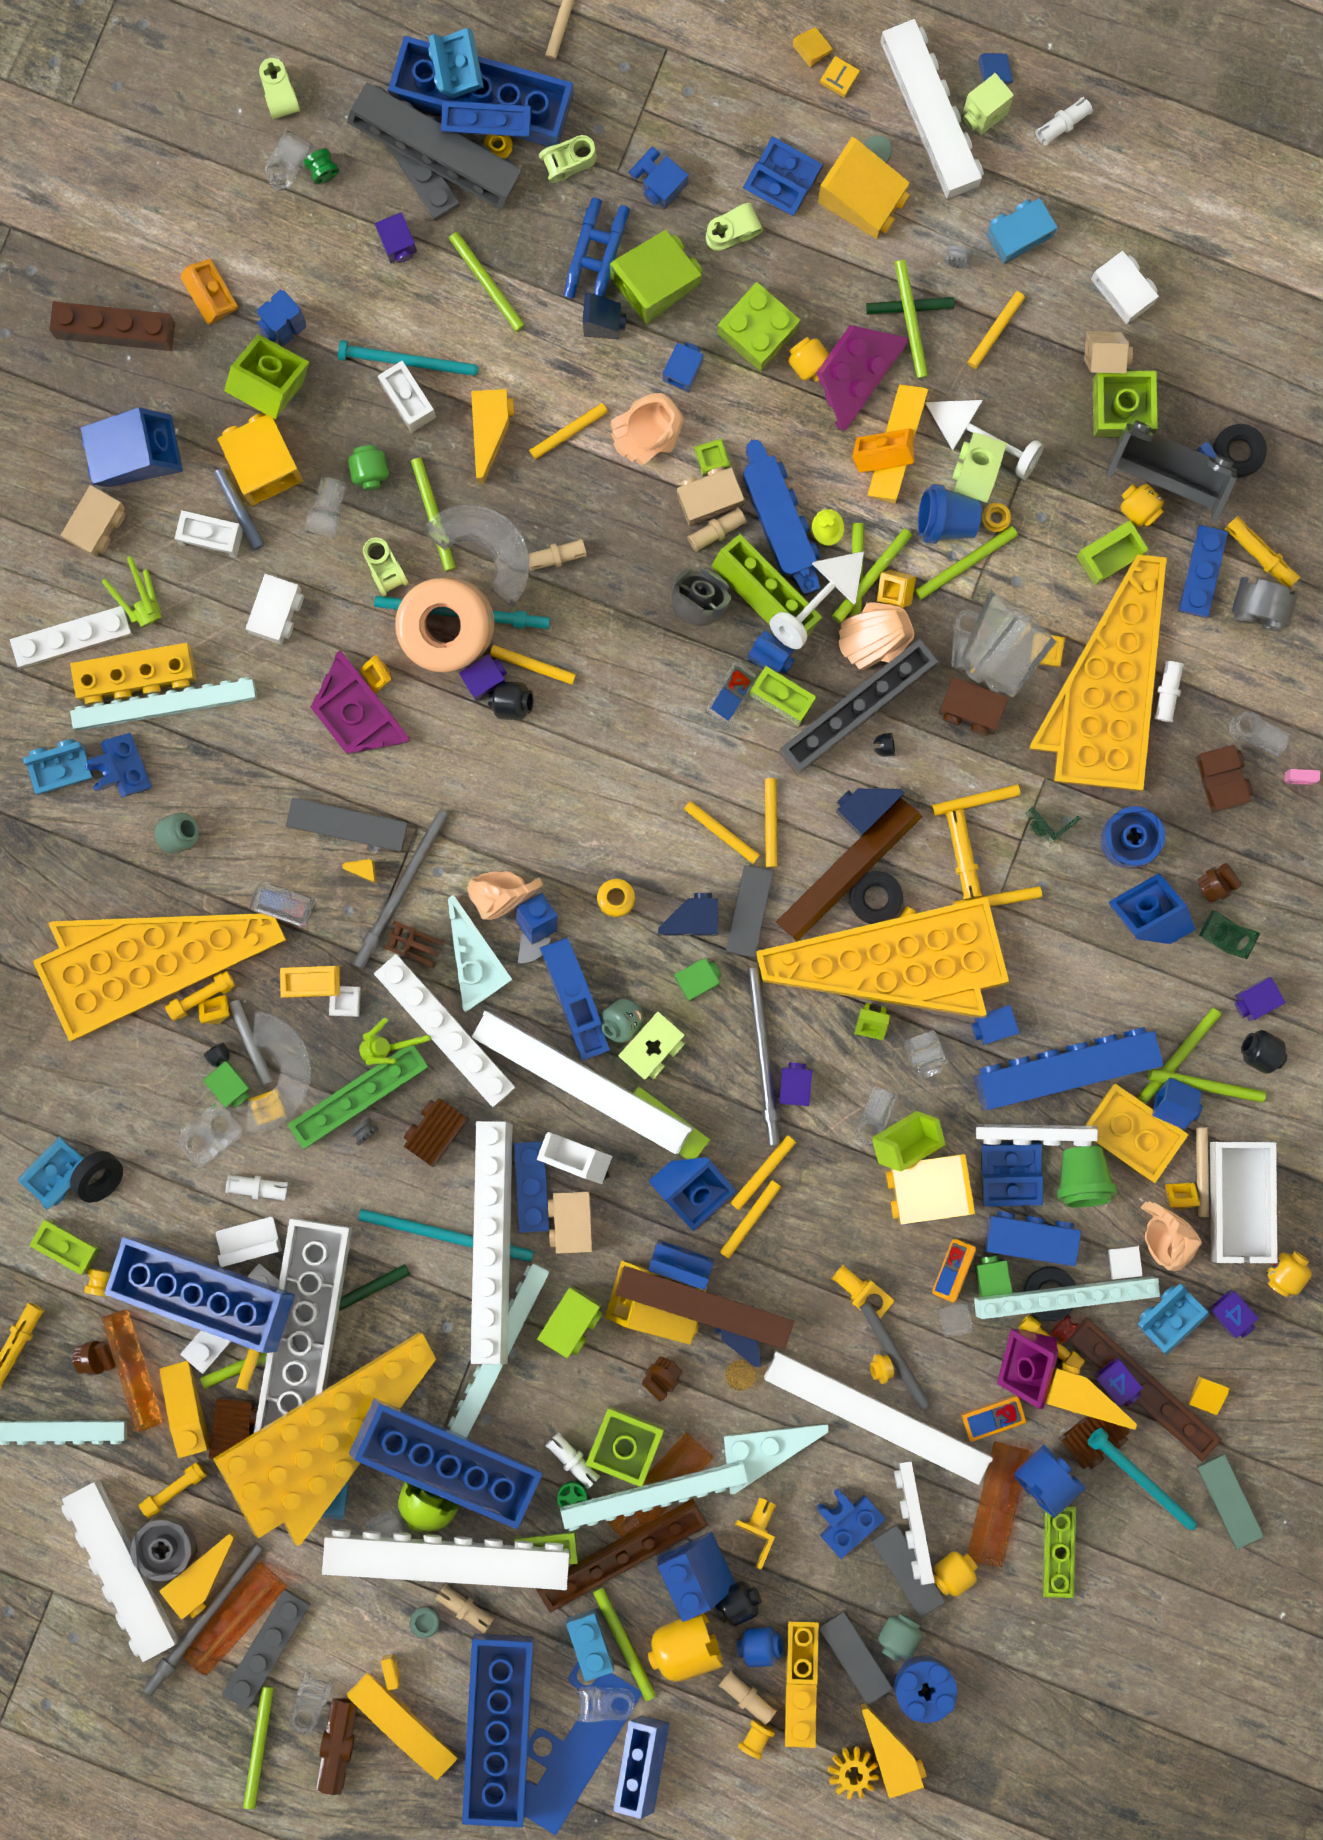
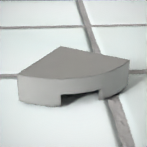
M521 934L518 964H527L539 959L542 956L539 947L550 944L551 938L546 937L532 945L525 934Z

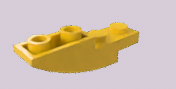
M788 1622L785 1747L816 1748L819 1623Z

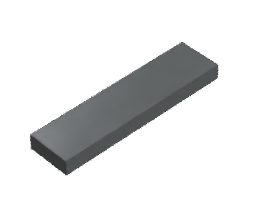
M292 797L286 827L402 852L408 823Z

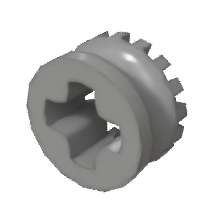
M948 246L946 252L949 256L945 257V264L951 265V267L956 265L955 268L959 266L960 269L969 268L970 262L968 259L972 257L973 252L960 246Z

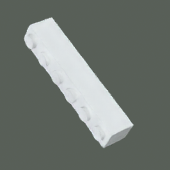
M915 19L883 31L880 41L946 199L979 187L982 179L981 176L984 175L982 165L979 159L974 160L970 151L972 149L971 139L967 132L963 133L959 125L961 123L960 113L956 106L952 107L948 99L950 96L949 87L944 79L940 80L937 73V70H939L938 61L934 53L929 54L926 47L928 39L922 26L918 28Z
M397 954L374 973L493 1108L516 1089V1086Z
M100 1479L62 1499L64 1505L61 1506L64 1516L69 1522L73 1521L77 1532H75L77 1542L82 1549H87L91 1557L88 1560L90 1568L96 1576L100 1575L104 1586H102L103 1594L109 1603H114L118 1612L115 1614L116 1620L122 1630H127L131 1638L129 1645L133 1654L136 1657L140 1656L142 1662L175 1646L180 1640L150 1579L133 1565L130 1555L131 1541Z

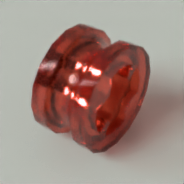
M1068 1314L1057 1323L1050 1334L1058 1336V1342L1063 1344L1075 1333L1079 1324L1077 1322L1072 1323L1071 1316Z

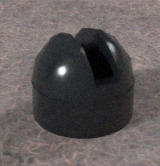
M892 732L878 735L873 744H880L881 748L874 749L875 753L881 757L895 756Z
M224 1042L219 1043L203 1054L207 1062L213 1067L221 1065L219 1062L221 1058L224 1062L230 1059V1053Z

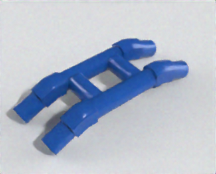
M596 197L591 199L569 268L563 296L574 299L582 268L599 272L593 294L605 297L610 280V263L616 258L630 213L629 207L625 205L619 206L611 233L594 229L602 201ZM590 240L607 245L603 261L586 257Z

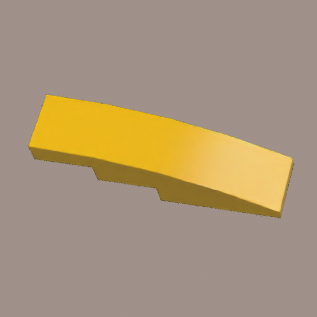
M368 1672L346 1694L382 1732L434 1779L438 1780L458 1759L456 1753L434 1735L433 1730L418 1719L405 1703L392 1692L387 1691V1688Z

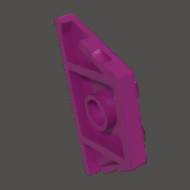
M849 325L825 359L823 365L816 372L821 386L825 389L827 403L833 407L837 418L835 424L839 430L846 431L908 343L909 339L907 337Z
M338 651L330 671L326 674L322 687L310 708L347 755L408 743L410 738L342 651Z

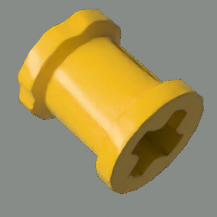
M752 1719L750 1722L751 1729L745 1740L739 1742L738 1748L751 1757L761 1760L763 1757L762 1750L768 1739L774 1737L775 1731L767 1725L764 1726L762 1722Z

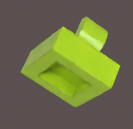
M867 1002L864 1009L861 1008L854 1034L883 1040L890 1015L886 1014V1007L882 1006L880 1013L870 1011V1003Z

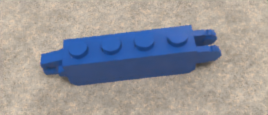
M751 439L746 445L747 451L745 453L748 456L749 465L746 466L743 473V482L781 576L787 579L793 578L803 596L820 590L816 572L817 568L812 565L813 562L820 559L819 551L814 542L809 543L806 535L807 532H810L804 515L799 517L795 506L799 505L793 488L788 490L784 479L788 478L782 461L777 463L774 455L768 457L759 439Z

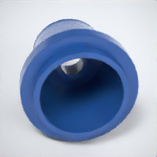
M932 484L929 489L924 491L918 511V532L920 536H923L925 543L936 544L941 540L973 539L976 537L981 521V503L979 500L947 490L944 485Z

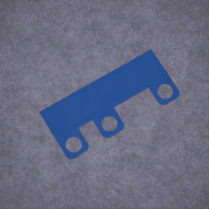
M579 1662L574 1666L568 1680L571 1685L591 1698L566 1739L562 1741L547 1730L538 1728L534 1731L528 1743V1757L547 1769L537 1786L526 1780L525 1817L555 1836L642 1696L640 1690L613 1673L596 1678L591 1685H582L577 1679V1672L580 1669ZM540 1737H546L552 1743V1751L545 1757L538 1756L533 1750L535 1740Z

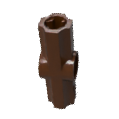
M333 1698L330 1705L327 1730H324L319 1757L322 1758L316 1785V1791L324 1794L341 1795L344 1788L347 1762H350L355 1735L352 1734L357 1706L350 1699Z

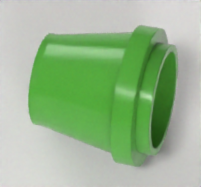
M1082 1146L1066 1149L1062 1152L1060 1189L1057 1190L1058 1201L1064 1202L1065 1207L1071 1208L1094 1207L1111 1203L1112 1198L1118 1195L1117 1185L1112 1182L1103 1148L1099 1146Z

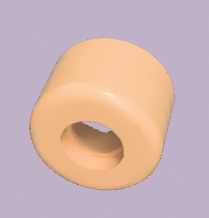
M456 577L434 578L416 585L401 601L395 621L397 639L404 653L418 666L433 672L456 671L478 660L489 647L495 627L494 613L484 593L474 584ZM437 607L453 609L460 618L461 630L459 635L451 642L438 641L427 630V615Z

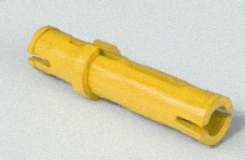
M1239 516L1235 517L1227 525L1225 530L1264 567L1263 571L1266 574L1269 572L1281 585L1291 588L1301 578L1283 560V556L1280 553L1277 555Z
M964 809L955 810L957 823L953 811L947 812L945 814L958 866L955 868V871L960 876L964 895L963 899L972 898L971 886L973 896L975 898L982 897L976 872L979 870V867L974 862L964 815L965 811Z
M27 1302L17 1323L12 1324L9 1329L11 1334L0 1352V1390L26 1342L31 1341L34 1336L32 1331L45 1311L32 1302Z

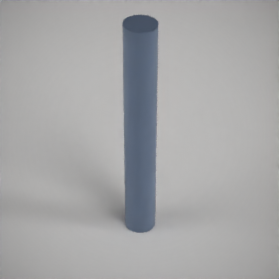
M223 467L216 470L214 474L253 550L262 548L264 544L226 469Z

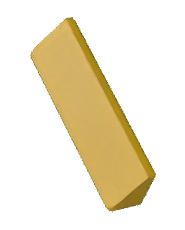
M899 384L886 432L912 428L914 441L928 393L927 388ZM907 465L874 470L867 496L895 504Z

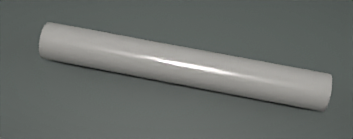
M240 1000L229 1003L228 1005L261 1085L264 1086L273 1082Z

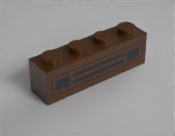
M53 301L49 330L56 339L172 351L175 322L168 313Z

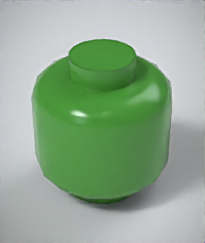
M375 445L355 448L353 450L354 454L350 455L348 459L352 483L357 486H363L364 491L381 488L380 483L387 480L389 476L385 453L378 450Z

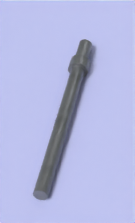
M440 809L437 812L371 932L367 931L362 940L364 944L353 962L355 966L363 969L373 950L379 948L382 942V934L448 819V813Z
M760 967L749 968L748 974L764 1110H761L762 1121L766 1122L768 1146L780 1144L778 1130L780 1113L779 1108L776 1109Z
M257 1543L252 1546L166 1658L163 1657L156 1665V1672L142 1688L145 1693L152 1696L165 1678L172 1676L177 1669L175 1665L265 1549Z

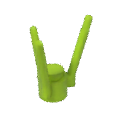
M129 556L127 560L142 598L141 601L133 604L135 610L131 609L107 579H103L102 583L128 614L131 622L135 623L138 621L140 627H144L162 618L160 614L161 609L156 600L149 571L147 569L143 570L147 588L146 592L132 556Z
M385 1017L369 1032L363 1034L364 1041L359 1046V1052L368 1066L372 1064H395L396 1060L394 1058H385L388 1052L430 1041L431 1036L426 1035L389 1044L385 1038L375 1036L388 1022V1019Z

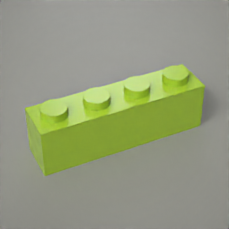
M741 534L719 551L711 565L769 625L771 618L775 614L786 612L797 617L809 604ZM815 609L801 622L807 631V637L814 631L822 619V616Z

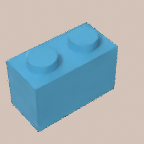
M1040 198L1033 202L1028 199L1015 208L1016 211L1008 216L1005 213L1001 214L990 222L991 225L986 235L1003 264L1054 237L1057 226Z
M596 1608L568 1617L566 1625L585 1682L613 1673L614 1663Z

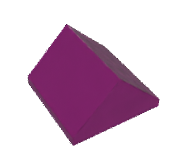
M1011 1329L997 1384L1038 1409H1044L1058 1357L1056 1338L1024 1330Z

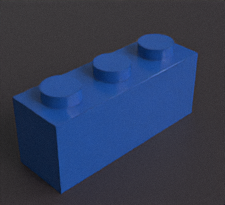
M997 1211V1217L989 1215L984 1251L1076 1266L1081 1231L1074 1229V1223L1056 1220V1226L1045 1225V1218L1027 1216L1026 1221L1014 1220V1213Z
M643 1715L629 1721L614 1812L639 1819L654 1813L669 1722Z

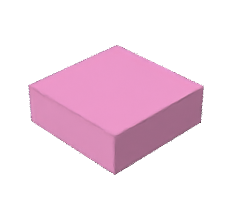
M1289 769L1285 772L1284 783L1314 785L1320 781V770Z

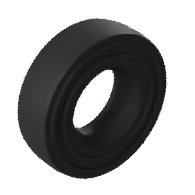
M1235 424L1225 428L1218 435L1213 445L1216 455L1226 457L1234 462L1232 467L1237 470V478L1247 477L1255 473L1263 465L1267 454L1266 441L1263 435L1256 428L1247 424ZM1243 440L1249 444L1251 455L1246 461L1239 462L1231 458L1229 446L1233 441Z
M882 871L867 872L851 888L850 905L855 915L866 923L874 924L891 920L899 913L902 907V888L898 881L888 873ZM873 886H879L887 892V904L881 909H872L865 902V893Z
M107 1151L92 1153L76 1166L71 1175L70 1186L81 1200L88 1203L98 1202L108 1197L118 1187L123 1177V1167L120 1161ZM105 1169L103 1176L97 1182L88 1185L95 1173Z
M1043 1267L1028 1277L1023 1292L1040 1290L1041 1286L1047 1282H1054L1060 1287L1074 1286L1076 1283L1066 1271L1060 1268ZM1074 1308L1035 1312L1032 1314L1042 1320L1056 1321L1069 1315Z

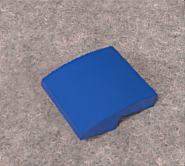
M772 136L743 188L794 216L824 165Z
M1031 1141V1145H1015L1013 1142H1001V1144L990 1145L981 1142L983 1206L1043 1205L1042 1144L1040 1141Z
M658 1239L648 1271L705 1290L714 1258Z

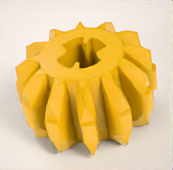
M855 1746L853 1755H849L848 1749L844 1747L842 1748L843 1758L836 1754L832 1756L833 1761L837 1765H829L827 1768L829 1773L835 1774L828 1779L830 1785L838 1784L835 1790L838 1795L847 1789V1799L852 1800L854 1791H857L859 1798L862 1799L865 1797L863 1788L865 1787L868 1791L872 1792L874 1786L870 1781L879 1780V1775L876 1772H872L878 1767L877 1762L869 1761L871 1757L869 1751L864 1752L860 1756V1748ZM851 1767H857L858 1773H860L859 1776L855 1774V1779H850L846 1772L847 1770L851 1772Z

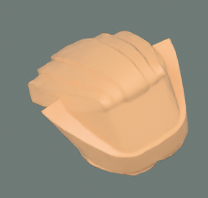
M663 393L646 395L633 401L628 412L611 420L613 430L611 435L615 441L613 444L623 458L627 457L632 463L637 462L639 465H644L659 452H672L681 431L683 416L669 396Z
M871 602L866 603L862 613L842 621L841 630H839L840 640L838 642L844 657H848L851 664H856L860 670H866L879 661L890 662L906 650L914 640V630L909 616L903 608Z
M494 871L471 878L467 889L469 898L478 909L481 919L492 920L515 910L518 905L531 898L542 887L543 883L539 877L531 883L525 884L521 877L516 876L510 871Z
M1145 1202L1140 1208L1153 1216L1148 1222L1145 1233L1149 1252L1155 1261L1167 1270L1175 1272L1183 1269L1195 1256L1199 1246L1202 1244L1201 1239L1192 1226L1175 1213L1157 1203Z

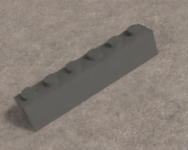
M367 82L350 110L348 124L500 210L504 207L518 182L522 170L517 168L515 163L496 156L484 145L473 143L466 139L462 133L442 132L441 124L435 117L422 114L415 110L410 103L394 98L380 86H373Z
M918 639L781 747L780 755L798 776L936 667L938 660L922 640Z

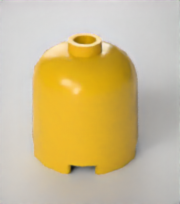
M705 1612L685 1622H682L681 1618L656 1629L651 1640L652 1651L648 1652V1658L653 1670L659 1669L661 1674L669 1681L680 1682L723 1667L721 1662L723 1658L715 1634L709 1636L706 1623L710 1621Z

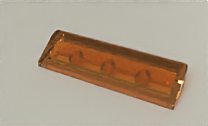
M123 1310L102 1317L101 1320L136 1431L141 1432L161 1424L163 1419L129 1311Z
M685 1433L647 1474L643 1486L699 1472L712 1460L713 1456L689 1433ZM654 1506L652 1510L646 1512L638 1510L631 1516L619 1515L616 1516L615 1520L607 1521V1523L616 1533L624 1537L658 1518L668 1506Z
M997 1441L993 1443L991 1452L993 1460L987 1468L967 1552L977 1563L997 1567L1003 1566L1022 1487L1015 1479L1014 1473L1028 1460L1029 1449Z
M260 1561L230 1594L183 1657L196 1672L208 1675L287 1587L286 1584Z

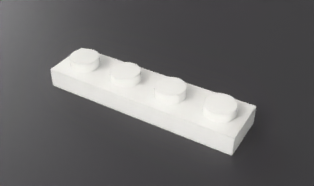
M119 606L12 638L10 642L19 669L132 636L133 634L127 614Z
M978 1124L976 1127V1139H983V1144L990 1145L1001 1144V1140H1013L1015 1145H1031V1140H1043V1145L1048 1146L1061 1145V1141H1073L1074 1146H1091L1092 1141L1098 1140V1126Z
M261 1263L247 1276L278 1288L279 1278ZM201 1330L180 1355L203 1374L231 1341Z
M912 1462L898 1464L899 1470L894 1471L897 1489L903 1488L905 1500L900 1501L902 1518H908L910 1531H905L908 1549H914L916 1561L911 1562L914 1580L920 1579L921 1585L934 1583Z

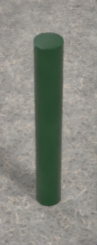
M954 297L914 300L915 310L954 309ZM902 301L866 303L867 315L904 312Z
M404 1264L342 1296L339 1311L410 1275L407 1266Z

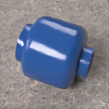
M772 1627L748 1628L744 1631L742 1639H739L737 1642L738 1656L744 1658L745 1663L749 1667L774 1666L778 1658L783 1656L782 1636L777 1634Z

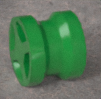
M327 148L311 153L303 161L306 169L312 172L311 178L314 184L325 183L334 178L340 171L337 164L332 163V155Z
M577 1481L564 1483L558 1491V1505L563 1507L586 1501L588 1496L587 1490L583 1484Z

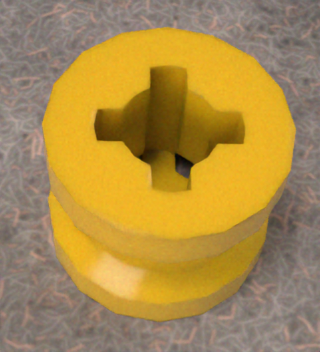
M88 1268L89 1282L85 1285L84 1292L110 1297L104 1295L111 1271Z

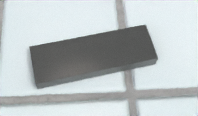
M744 865L726 952L755 958L773 871Z
M896 1524L871 1540L920 1618L946 1602L934 1583L921 1585L920 1579L914 1580L911 1562L916 1561L915 1553L912 1549H908L907 1540Z
M844 1611L819 1626V1630L867 1705H870L893 1689Z

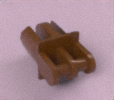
M394 921L395 928L392 933L388 934L390 940L383 948L434 969L436 963L410 952L412 948H415L438 958L439 951L415 942L416 937L441 947L444 946L445 941ZM403 929L411 931L408 940L400 937ZM398 941L406 943L403 952L395 949Z

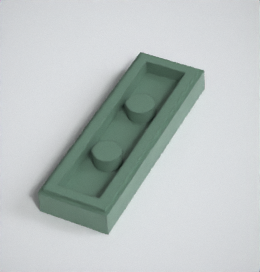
M1221 1454L1196 1466L1234 1547L1238 1550L1263 1538L1264 1535L1225 1454Z

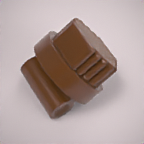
M1227 863L1221 865L1218 869L1212 867L1206 871V875L1197 879L1202 893L1210 903L1218 899H1226L1231 896L1232 890H1236L1242 885V882Z
M89 1341L74 1348L72 1363L77 1373L98 1375L103 1373L104 1370L108 1371L115 1367L105 1342Z
M660 1356L655 1364H651L646 1370V1377L643 1379L642 1385L661 1402L667 1397V1392H673L678 1385V1378L682 1370L673 1361Z

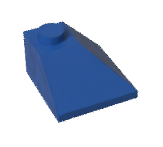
M1160 873L1109 901L1110 907L1138 940L1172 944L1196 930L1187 905Z
M707 1157L670 1161L649 1180V1183L692 1231L699 1227L737 1192Z

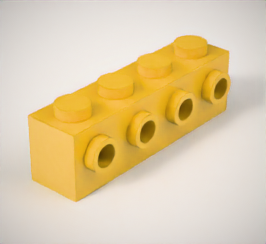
M187 642L70 663L75 696L79 701H85V705L103 702L102 698L113 696L114 700L128 699L132 697V693L143 691L144 695L160 693L161 688L172 686L173 690L190 687L191 682H197L192 648Z

